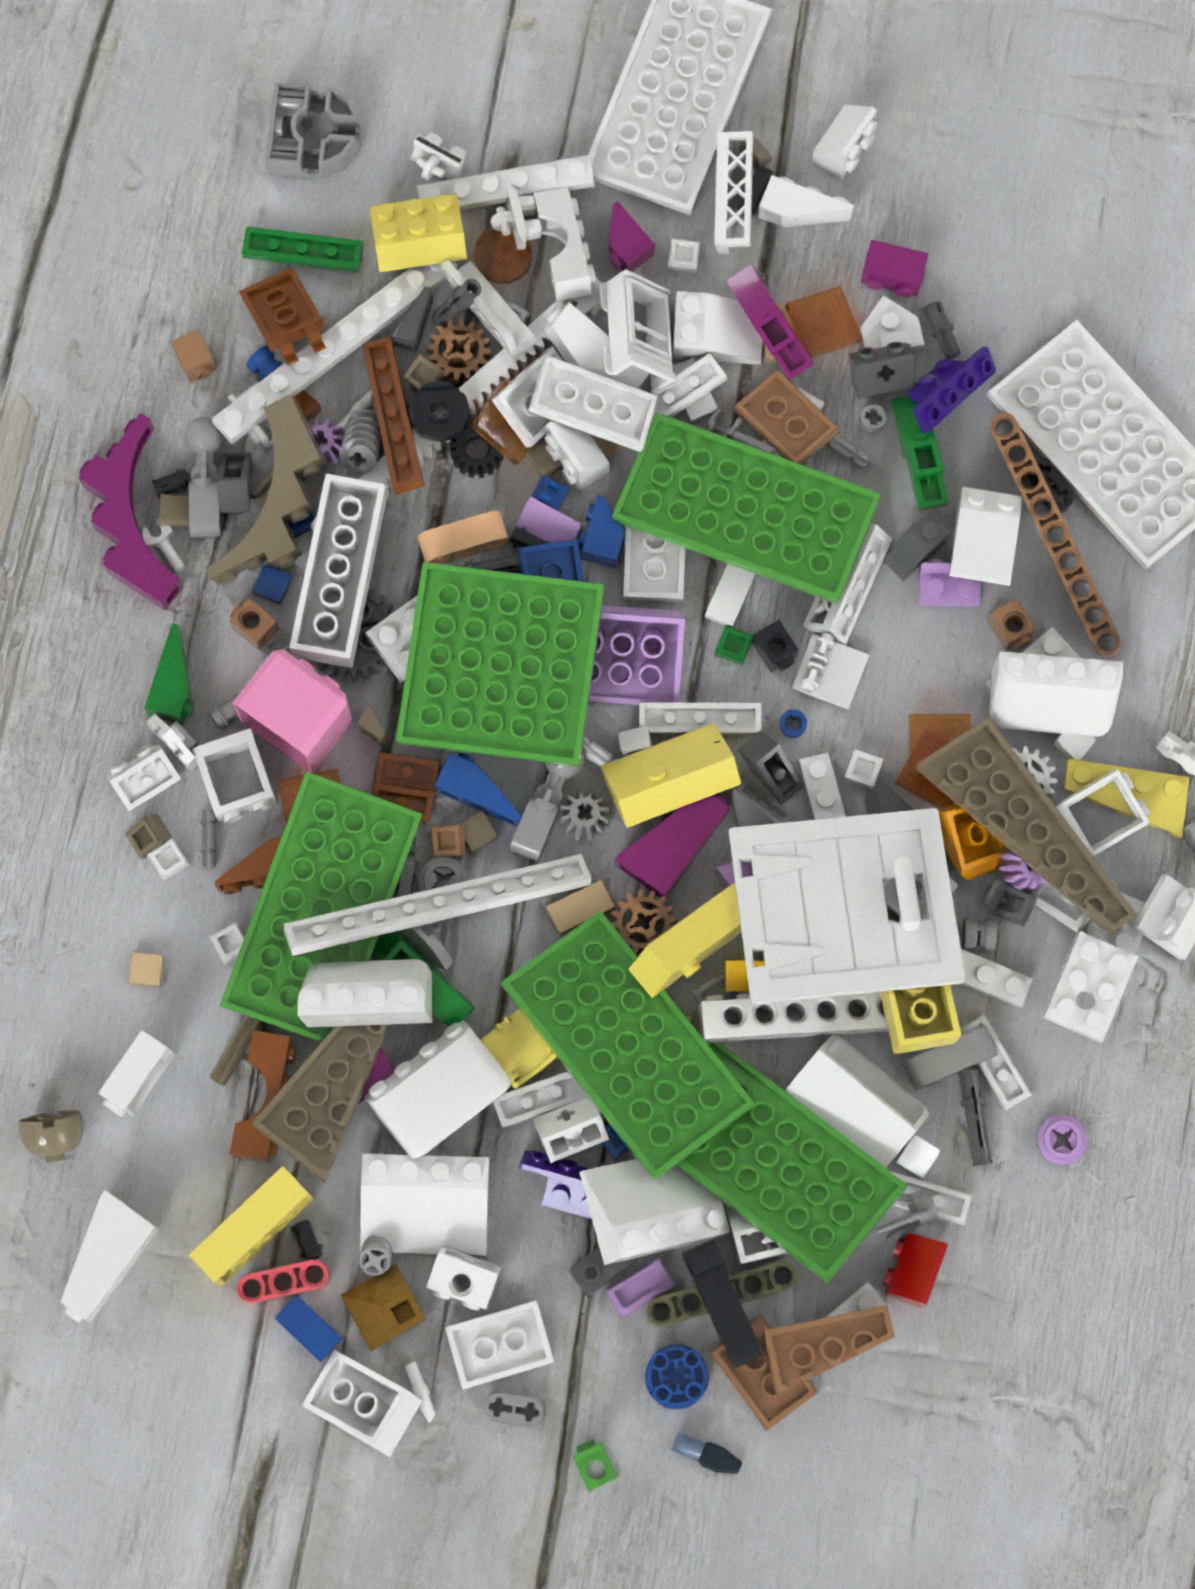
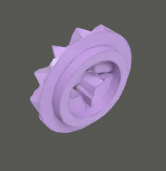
M1056 1115L1050 1117L1042 1124L1037 1133V1147L1040 1149L1043 1157L1055 1165L1072 1164L1079 1160L1086 1151L1088 1143L1086 1130L1077 1119L1071 1116ZM1052 1130L1059 1135L1069 1131L1072 1132L1067 1139V1143L1072 1151L1063 1145L1055 1150L1053 1149L1057 1139Z

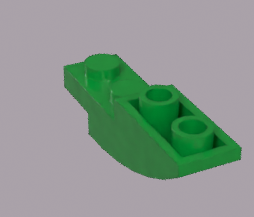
M910 396L891 399L890 402L902 455L906 457L918 511L947 506L949 501L942 475L944 468L934 431L932 429L929 433H922L913 408L919 402L911 401Z
M399 931L378 936L373 953L381 961L418 959L428 965L432 973V1013L448 1027L454 1023H460L472 1013L475 1007Z

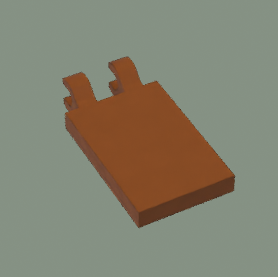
M293 267L239 291L245 306L270 351L273 352L280 349L287 365L299 361L294 352L295 349L292 342L307 336L315 353L326 348L319 330L325 328L324 322Z

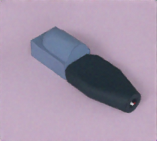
M678 1432L671 1449L676 1453L698 1461L702 1467L714 1472L738 1474L741 1469L742 1462L726 1448L712 1442H701Z

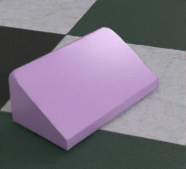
M533 497L528 499L516 524L521 529L523 526L526 527L525 531L549 543L578 539L582 532V524Z

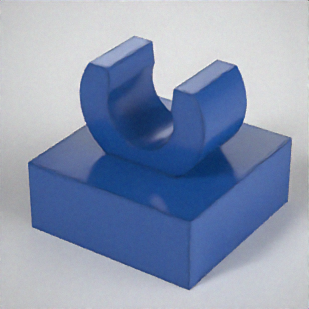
M542 475L531 497L559 511L569 493V487Z

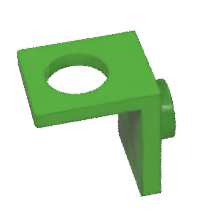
M594 1439L576 1447L578 1453L573 1455V1458L588 1491L617 1478L602 1442L595 1444ZM594 1460L603 1462L606 1467L604 1477L598 1480L592 1479L587 1473L589 1463Z

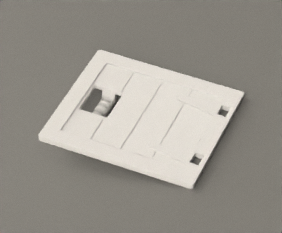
M938 809L910 810L729 829V842L748 987L752 1004L964 983L966 977ZM740 862H751L753 876L742 878ZM922 875L929 917L927 920H921L914 879V876ZM895 878L901 913L900 922L889 923L882 879ZM752 951H763L765 966L754 968Z

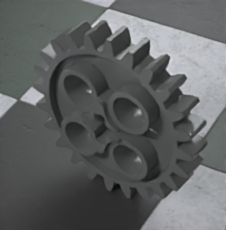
M371 588L367 594L365 609L369 611V614L366 618L362 619L353 667L318 662L317 667L319 671L329 667L328 676L330 678L337 671L341 681H344L347 674H351L353 682H356L358 673H362L363 677L367 680L369 676L368 670L372 669L376 674H379V663L388 666L374 647H366L362 644L363 640L367 638L365 633L373 628L369 626L372 623L378 624L388 617L393 610L391 603L383 606L385 602L383 594L376 599L374 598V588Z

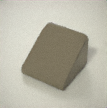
M753 137V168L756 170L759 165L766 166L772 162L773 157L756 137ZM741 140L740 152L742 153L746 149V140Z
M547 442L532 447L527 451L528 460L541 477L542 475L550 477L563 468L561 461L557 460L554 462L545 448L548 445Z
M369 705L357 721L359 731L378 744L385 745L387 742L385 734L371 705Z
M158 815L145 816L125 833L141 859L147 857L146 854L172 838Z

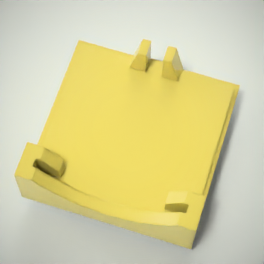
M520 1009L512 1015L505 1017L504 1021L500 1024L497 1023L493 1030L480 1039L512 1080L511 1085L515 1090L521 1088L558 1058Z

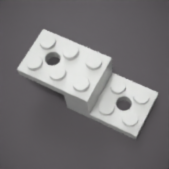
M1122 892L1120 893L1137 916L1122 926L1121 930L1115 931L1111 935L1092 919L1088 921L1079 933H1075L1061 967L1064 969L1043 1017L1099 1043L1104 1041L1138 959V956L1135 954L1143 937V934L1132 926L1144 907L1145 902ZM1080 993H1087L1092 997L1093 1006L1091 1009L1085 1010L1078 1006L1076 999Z

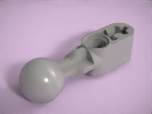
M200 417L193 420L185 432V440L188 447L196 453V465L191 470L192 481H189V530L191 538L222 537V513L219 510L217 490L218 468L214 466V453L221 447L224 435L212 423V418Z
M582 751L579 767L545 763L549 774L545 783L538 786L534 797L530 798L512 839L510 851L537 862L540 860L560 813L559 806L564 797L561 790L565 780L576 776L583 767L584 755Z

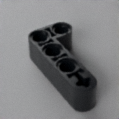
M713 1238L683 1251V1259L733 1368L735 1369L763 1356L762 1349L724 1268L722 1256Z

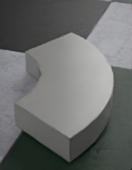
M419 926L399 930L400 934L409 940L431 965L443 970H447L453 965V960L434 934L428 936Z

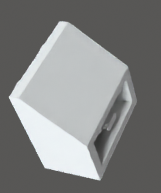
M844 105L814 149L812 163L842 180L846 172L851 174L860 160L857 156L862 149L867 151L875 138L873 133L878 125L875 121L877 109L869 106Z
M556 421L546 424L547 436H545V440L548 445L545 448L554 462L557 460L561 461L564 468L562 474L569 485L575 484L579 491L610 473V463L589 433Z
M723 1204L739 1266L789 1254L728 1205Z

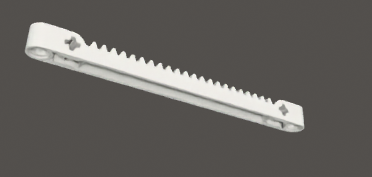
M597 278L596 282L591 283L592 295L556 301L528 326L536 338V343L513 359L503 348L459 388L468 400L469 418L476 419L475 409L483 412L485 410L484 401L492 404L493 394L497 395L502 390V386L506 387L510 383V378L515 379L519 375V370L523 371L526 369L528 363L531 364L536 359V355L540 356L545 351V347L554 348V344L544 331V328L549 323L546 319L547 316L557 305L561 308L570 302L590 320L602 310L600 301V284L602 283ZM440 405L431 414L441 418L448 410H443L442 405ZM413 429L420 466H423V456L431 459L433 457L432 448L440 451L442 449L441 442L423 439ZM384 455L376 462L375 468L371 472L363 474L359 479L386 484L388 498V487L392 488L386 455ZM316 518L310 525V528L313 531L315 527Z

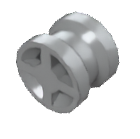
M373 1236L364 1241L359 1256L361 1269L373 1276L384 1274L391 1263V1244L385 1238Z

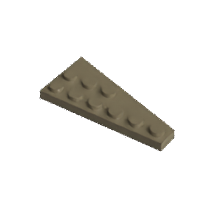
M391 1024L335 1026L252 1122L254 1128L324 1183L328 1178Z

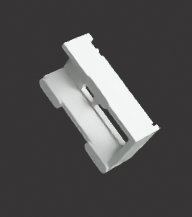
M627 269L608 282L600 284L601 307L604 311L608 312L610 344L603 348L604 368L609 375H617L631 365L650 373L651 391L657 393L676 380V374L672 372L673 364L671 362L672 347L668 305L670 290ZM633 301L646 306L647 327L641 325L640 322H634ZM635 329L647 333L646 343L636 339Z

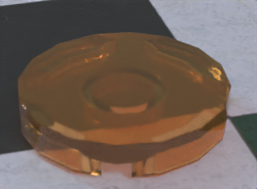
M493 228L486 230L478 238L474 250L477 269L487 280L497 284H510L521 279L529 271L532 263V246L530 242L526 241V249L517 250L512 228L510 229L511 234L507 236L502 235V231H496Z

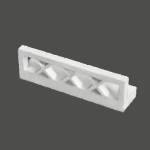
M752 131L717 132L714 245L718 255L730 254V247L751 246ZM746 140V149L736 157L732 153V141ZM739 165L745 171V177L735 185L732 182V170ZM738 193L745 200V205L735 213L731 209V198ZM736 221L744 227V238H730L731 226Z
M448 259L441 263L446 278L453 289L462 286L468 279H475L480 283L481 293L474 298L473 304L469 308L512 359L537 342L534 334L471 261L458 270Z
M877 524L869 525L838 604L817 596L815 597L802 626L807 631L830 634L834 637L833 640L835 642L846 645L892 541V538ZM827 610L828 613L823 624L816 623L818 616Z

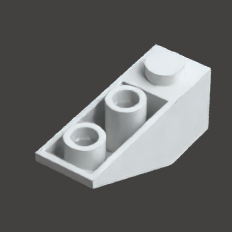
M771 175L759 205L758 218L785 228L844 222L851 220L854 205L850 204L845 198L838 196L830 197L822 194L815 187H803L795 184L790 178L784 176L778 178Z

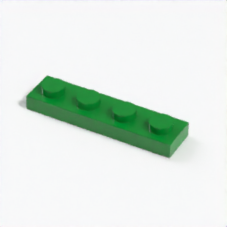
M246 226L242 256L246 259L359 273L364 245L361 240Z

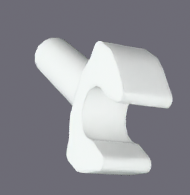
M157 519L156 522L162 531L159 537H152L148 529L144 527L143 540L148 549L159 548L174 572L179 573L185 569V565L169 542L170 537L174 534L170 525H160L159 519Z

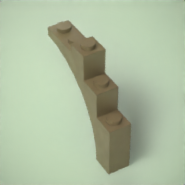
M291 394L264 407L271 428L274 447L273 477L270 489L257 521L243 540L224 557L205 568L210 579L216 583H230L238 578V573L246 569L253 571L262 567L265 564V560H268L276 568L279 566L280 568H286L294 564L297 557L303 555L288 522L296 523L302 521L309 516L308 512L315 509L300 477H311L321 471L320 467L327 463L298 400Z

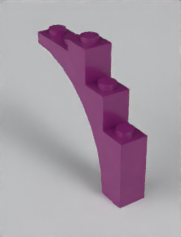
M140 413L136 419H131L124 429V436L119 443L115 442L109 448L106 460L95 454L92 460H87L83 464L79 472V480L85 489L105 501L104 503H99L94 508L91 515V523L96 531L117 544L116 546H111L104 555L103 566L106 572L166 611L182 590L183 585L180 579L164 567L148 549L140 535L135 519L133 504L135 470L142 449L154 430L151 419Z

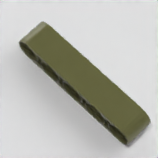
M778 1261L728 1277L740 1303L743 1304L790 1289L796 1283L797 1270L790 1262ZM783 1267L790 1272L791 1279L788 1284L781 1285L775 1281L774 1271L777 1268ZM750 1276L756 1277L761 1285L760 1291L756 1294H750L745 1291L743 1287L745 1278ZM696 1286L656 1297L648 1304L646 1310L649 1322L657 1327H665L708 1314ZM688 1294L696 1295L700 1300L699 1309L695 1312H689L684 1309L682 1305L684 1296ZM657 1303L667 1305L670 1310L669 1317L664 1321L656 1320L652 1315V1307Z

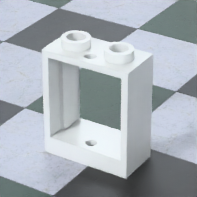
M251 728L192 748L218 822H235L241 819L244 813L254 811V813L264 812L271 808V804L277 802ZM250 749L264 791L221 806L207 764Z
M1117 769L1110 771L1055 804L1056 808L1093 856L1150 823L1146 817L1150 814L1146 804L1141 798L1136 800L1130 791L1134 788L1131 779L1126 772L1120 774ZM1113 781L1134 815L1135 820L1090 845L1068 807Z
M141 1030L98 1092L105 1099L102 1104L121 1118H123L125 1113L133 1118L176 1055L167 1046Z

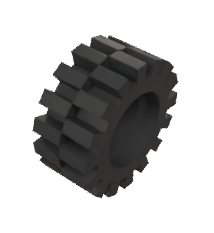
M475 420V424H470V421H468L463 434L451 439V459L455 468H459L460 473L463 475L468 473L470 478H474V475L484 478L485 473L488 472L490 476L494 473V468L498 470L501 466L500 461H503L504 458L503 438L501 434H498V429L495 426L493 428L490 427L489 422L485 421L484 424H480V420ZM474 439L483 440L489 447L488 453L480 459L469 457L465 448L470 441Z

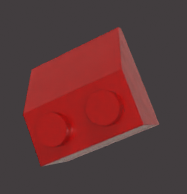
M908 1233L905 1239L899 1238L893 1252V1256L898 1257L894 1269L888 1267L882 1285L887 1287L885 1295L918 1308L927 1305L948 1244Z

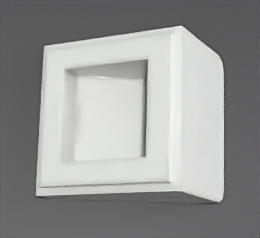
M647 726L618 733L623 757L653 746Z
M1062 733L1053 746L1070 759L1081 760L1095 743L1096 739L1093 736Z
M913 1135L896 1164L924 1179L941 1150L920 1137Z

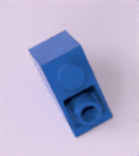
M598 495L596 503H590L586 521H589L590 524L588 531H582L578 543L579 549H582V560L617 569L625 540V532L620 523L612 519L613 511L605 498Z

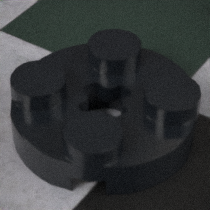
M432 381L420 387V391L415 396L413 395L410 400V421L418 435L423 439L435 442L451 440L463 434L468 423V400L463 392L461 393L459 389L449 382ZM436 405H442L443 410H448L441 418L431 414V411L436 410Z

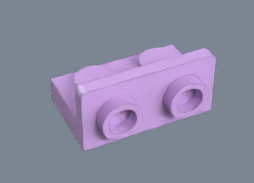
M929 559L926 563H921L919 569V606L979 607L981 603L980 581L949 576L951 563H944L942 559Z

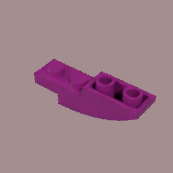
M752 264L726 280L759 336L789 380H792L815 364Z

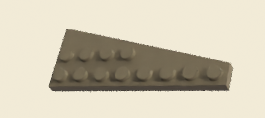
M989 717L915 766L919 773L1109 935L1137 916Z

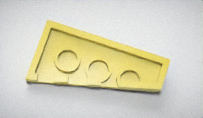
M1074 759L1066 761L1063 791L1073 794L1114 769H1117L1120 774L1126 772L1134 785V788L1130 790L1136 800L1141 798L1150 811V814L1146 816L1150 822L1147 825L1170 832V835L1178 838L1183 836L1189 777ZM1113 781L1083 798L1099 806L1103 805L1116 810V813L1126 817L1135 818Z

